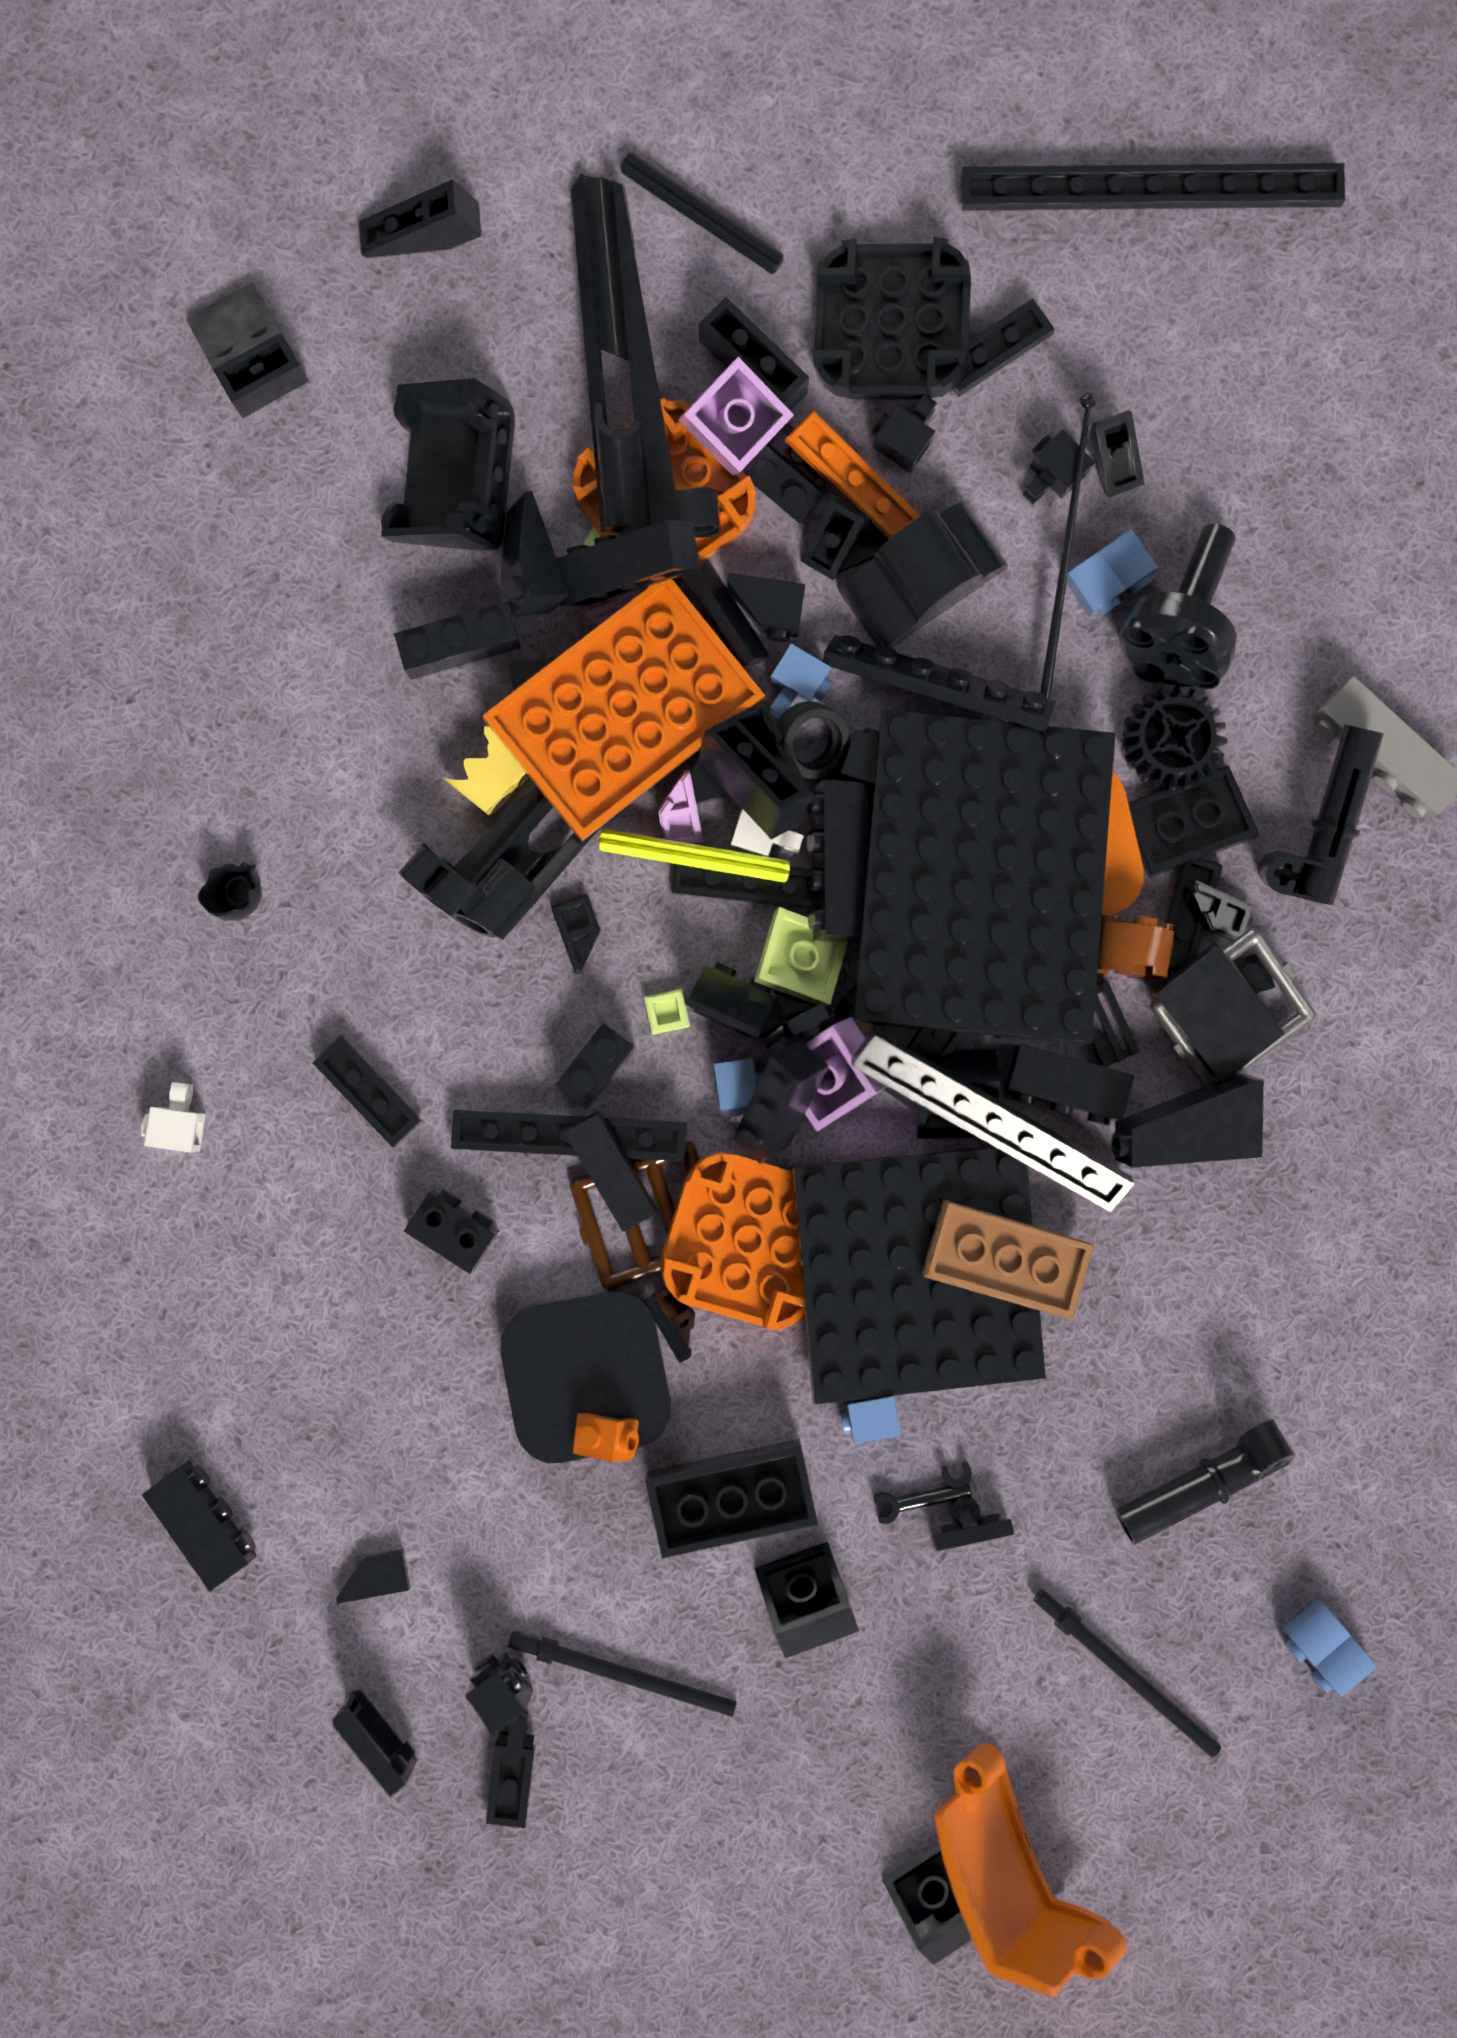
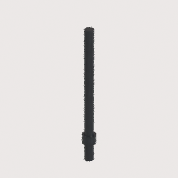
M1041 1589L1035 1595L1033 1601L1055 1620L1054 1625L1066 1636L1071 1634L1207 1755L1213 1758L1220 1752L1221 1745L1081 1623L1082 1617L1069 1606L1064 1608L1044 1589Z
M513 1631L511 1633L507 1647L537 1656V1661L550 1665L554 1661L730 1717L734 1715L737 1701L558 1646V1641L546 1637L539 1640Z

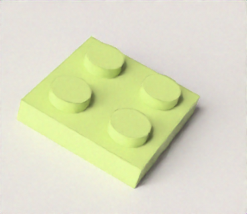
M778 907L773 914L754 982L816 1005L822 1003L824 1008L831 1004L848 942L813 941V930H810L807 917Z

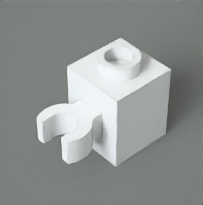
M742 809L731 842V848L744 853L769 857L772 845L798 853L804 835L787 831L771 840Z
M172 1082L169 1108L150 1107L149 1114H145L141 1125V1135L145 1137L144 1146L189 1153L200 1152L206 1114L189 1111L194 1091L193 1084Z

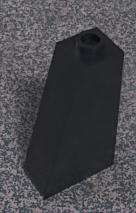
M1245 1073L1235 1074L1223 1083L1217 1081L1115 1121V1133L1111 1138V1148L1115 1155V1160L1131 1168L1262 1157L1264 1080Z

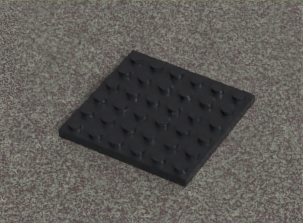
M984 1147L792 1166L812 1402L815 1405L1046 1379L1040 1310L922 1276L943 1199L1033 1226L1028 1167L1026 1164L996 1147Z

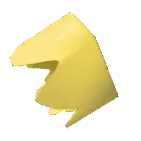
M484 726V734L489 742L487 745L488 757L466 758L464 760V768L468 776L467 780L443 779L491 818L503 806L502 804L492 813L498 802L510 793L506 799L507 801L529 776L518 784L526 772L490 727Z

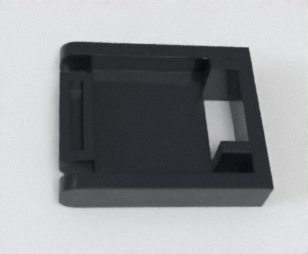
M361 1690L352 1691L334 1716L332 1724L387 1795L392 1797L406 1785L417 1763V1759L414 1757L416 1750L408 1740L403 1743L364 1692Z

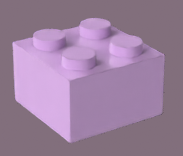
M738 357L678 420L733 476L744 469L794 414Z
M852 1017L831 1026L806 1043L810 1049L830 1065L806 1112V1116L816 1132L888 1087L852 1066V1056L866 1039L857 1024L853 1022Z

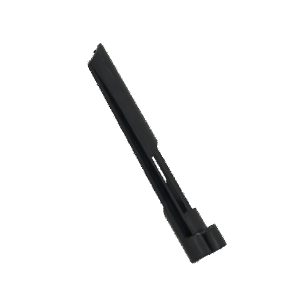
M581 173L571 188L601 532L623 535L622 530L624 528L636 525H645L647 527L652 525V519L655 517L675 515L676 521L693 522L695 538L717 535L721 531L717 490L709 487L676 490L638 273L625 186L603 177H589ZM601 350L629 361L634 422L623 430H614L608 427Z
M716 634L724 643V645L728 648V650L732 653V655L736 658L735 653L727 643L724 636L722 634ZM536 786L454 866L445 857L439 858L423 843L398 873L434 906L443 910L460 924L484 936L497 937L504 940L599 829L583 841L573 833L562 846L547 853H535L530 850L528 845L530 833L553 808L552 804Z

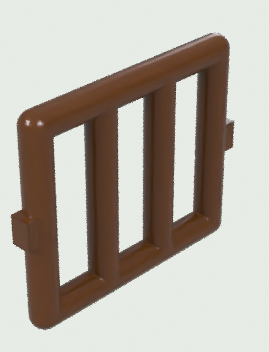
M691 1141L686 1142V1159L684 1162L687 1172H689L692 1165L700 1160L696 1147ZM630 1159L629 1161L637 1174L644 1171L647 1172L668 1235L675 1208L661 1166L674 1161ZM589 1174L573 1178L569 1186L583 1227L579 1232L583 1244L589 1245L602 1287L609 1290L661 1273V1256L650 1259L639 1224L625 1230L636 1265L613 1272L587 1190L596 1186Z

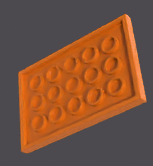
M670 579L649 586L482 715V717L577 837L583 841L698 751L702 746L705 730L756 705L765 697V694L676 583Z

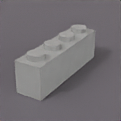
M1353 676L1344 682L1312 716L1318 722V730L1330 740L1337 739L1340 742L1345 724L1384 733L1373 769L1375 774L1374 780L1383 790L1390 793L1394 791L1404 800L1402 804L1404 809L1413 817L1423 818L1424 820L1436 817L1457 795V770L1356 677Z

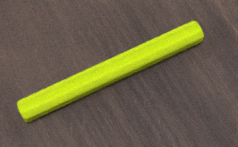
M603 829L599 837V849L603 852L778 882H786L789 876L790 862L784 859Z

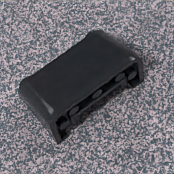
M476 378L397 385L396 401L393 408L394 415L400 425L411 433L404 504L393 503L387 506L381 518V537L394 543L474 551H495L499 549L504 533L515 429V414L511 403Z

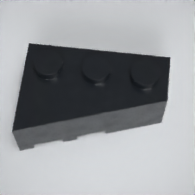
M764 700L705 730L698 762L772 840L801 824L811 793L793 756H788L782 744L783 736L779 727H774L768 715L769 707Z

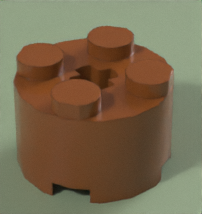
M1102 915L1098 973L1108 975L1109 970H1114L1115 974L1125 975L1127 978L1168 979L1171 970L1175 933L1173 931L1174 925L1158 922L1157 918L1134 916L1133 922L1121 921V917Z

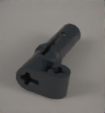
M1345 724L1318 818H1312L1311 821L1314 832L1307 856L1285 851L1268 853L1262 859L1258 872L1266 886L1281 894L1334 905L1352 840L1360 834V830L1356 829L1384 733ZM1304 862L1297 890H1294L1296 883L1294 879L1282 875L1280 878L1274 875L1276 868L1282 869L1283 867L1299 873L1301 863Z
M1271 1419L1245 1432L1239 1438L1236 1447L1212 1460L1207 1458L1201 1459L1199 1462L1200 1466L1115 1509V1513L1127 1537L1133 1545H1136L1218 1501L1226 1504L1229 1501L1230 1495L1290 1465L1296 1455L1274 1419Z

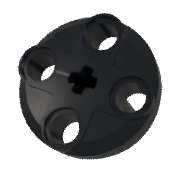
M1208 524L1203 527L1177 593L1156 592L1147 594L1139 598L1127 613L1119 633V640L1123 651L1133 663L1134 673L1142 680L1151 683L1163 682L1175 686H1196L1203 689H1213L1219 685L1221 678L1228 671L1235 653L1236 631L1227 616L1211 605L1236 540L1234 532L1228 527L1221 524Z

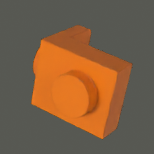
M590 1413L577 1414L573 1454L608 1462L632 1460L639 1443L637 1432L638 1420L631 1418L618 1420Z

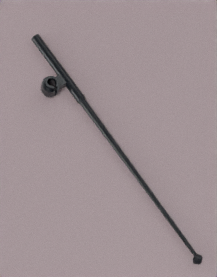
M1088 392L1082 395L1079 400L1081 406L1085 409L1040 689V693L1044 694L1048 699L1051 697L1091 408L1096 405L1095 398Z

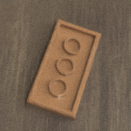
M943 1199L922 1276L1073 1320L1095 1244Z

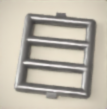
M1250 928L1221 950L1245 980L1233 960L1252 947L1297 1013L1279 1026L1285 1033L1282 1037L1235 1074H1241L1311 1023L1316 1017L1315 1010L1293 980L1297 975L1287 962L1284 961L1282 963L1257 928ZM1153 999L1150 1003V1009L1172 1039L1173 1043L1170 1046L1177 1056L1187 1060L1204 1086L1219 1081L1157 999Z

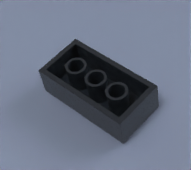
M800 1438L647 1471L645 1482L662 1559L818 1525Z

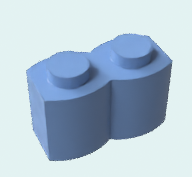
M1130 530L1068 572L1067 585L1089 617L1098 611L1103 617L1122 603L1118 597L1129 590L1135 595L1153 582L1150 575L1158 567L1133 530Z
M1318 1599L1282 1629L1289 1638L1284 1645L1300 1663L1305 1659L1309 1661L1315 1669L1310 1674L1311 1677L1326 1694L1333 1690L1342 1698L1377 1667L1337 1618Z

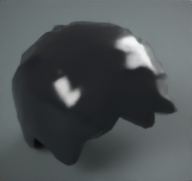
M242 862L239 866L230 863L211 869L206 884L198 893L199 903L208 913L221 920L239 921L245 919L258 908L263 896L261 879L256 871V865H248Z

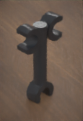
M963 1461V1475L958 1479H953L949 1475L947 1465L942 1466V1478L949 1486L894 1497L887 1492L877 1493L873 1496L875 1503L886 1501L891 1504V1510L888 1514L878 1516L879 1523L889 1524L893 1522L900 1512L951 1502L949 1512L954 1522H959L958 1509L963 1504L970 1505L974 1518H978L980 1516V1508L975 1499L972 1498L969 1485L972 1476L971 1467L966 1461Z

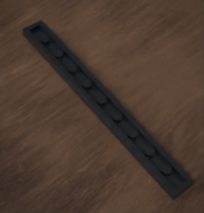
M1344 163L962 167L961 211L1341 207L1345 202Z

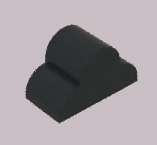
M961 502L941 513L937 510L928 512L902 528L878 549L871 561L846 580L840 587L839 593L877 647L886 646L892 648L1008 569L1009 565L966 504Z

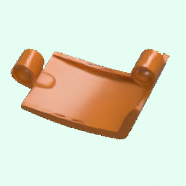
M989 1743L977 1745L954 1768L955 1794L936 1811L935 1822L944 1863L954 1895L985 1967L992 1975L1049 1996H1055L1073 1974L1090 1980L1107 1977L1127 1951L1124 1936L1116 1927L1110 1925L1108 1919L1084 1907L1054 1897L1026 1832L1003 1755L995 1746Z

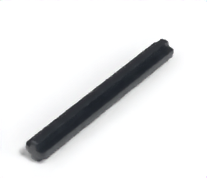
M635 153L627 154L621 164L622 174L770 274H775L784 261L783 253Z

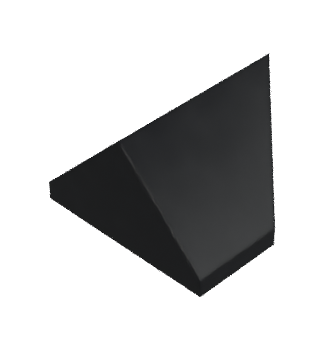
M833 496L801 562L834 580L837 574L873 559L875 553L887 540L866 515Z

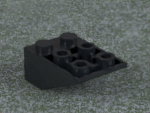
M253 282L186 318L214 373L242 418L309 382Z

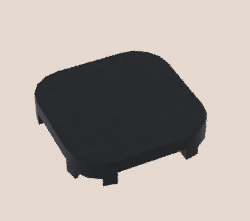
M933 237V243L857 244L856 238L841 240V246L831 251L823 262L819 261L816 273L815 342L812 352L816 373L824 388L838 397L848 399H921L925 394L930 398H937L955 389L960 380L963 379L968 363L971 304L969 261L965 259L961 251L948 244V239Z
M610 1290L540 1305H532L520 1310L506 1324L501 1336V1359L515 1432L521 1446L531 1457L545 1463H565L590 1458L573 1454L577 1414L590 1413L618 1420L629 1418L638 1420L637 1432L639 1443L637 1448L654 1442L665 1431L671 1416V1397L657 1325L650 1309L640 1296L626 1290Z

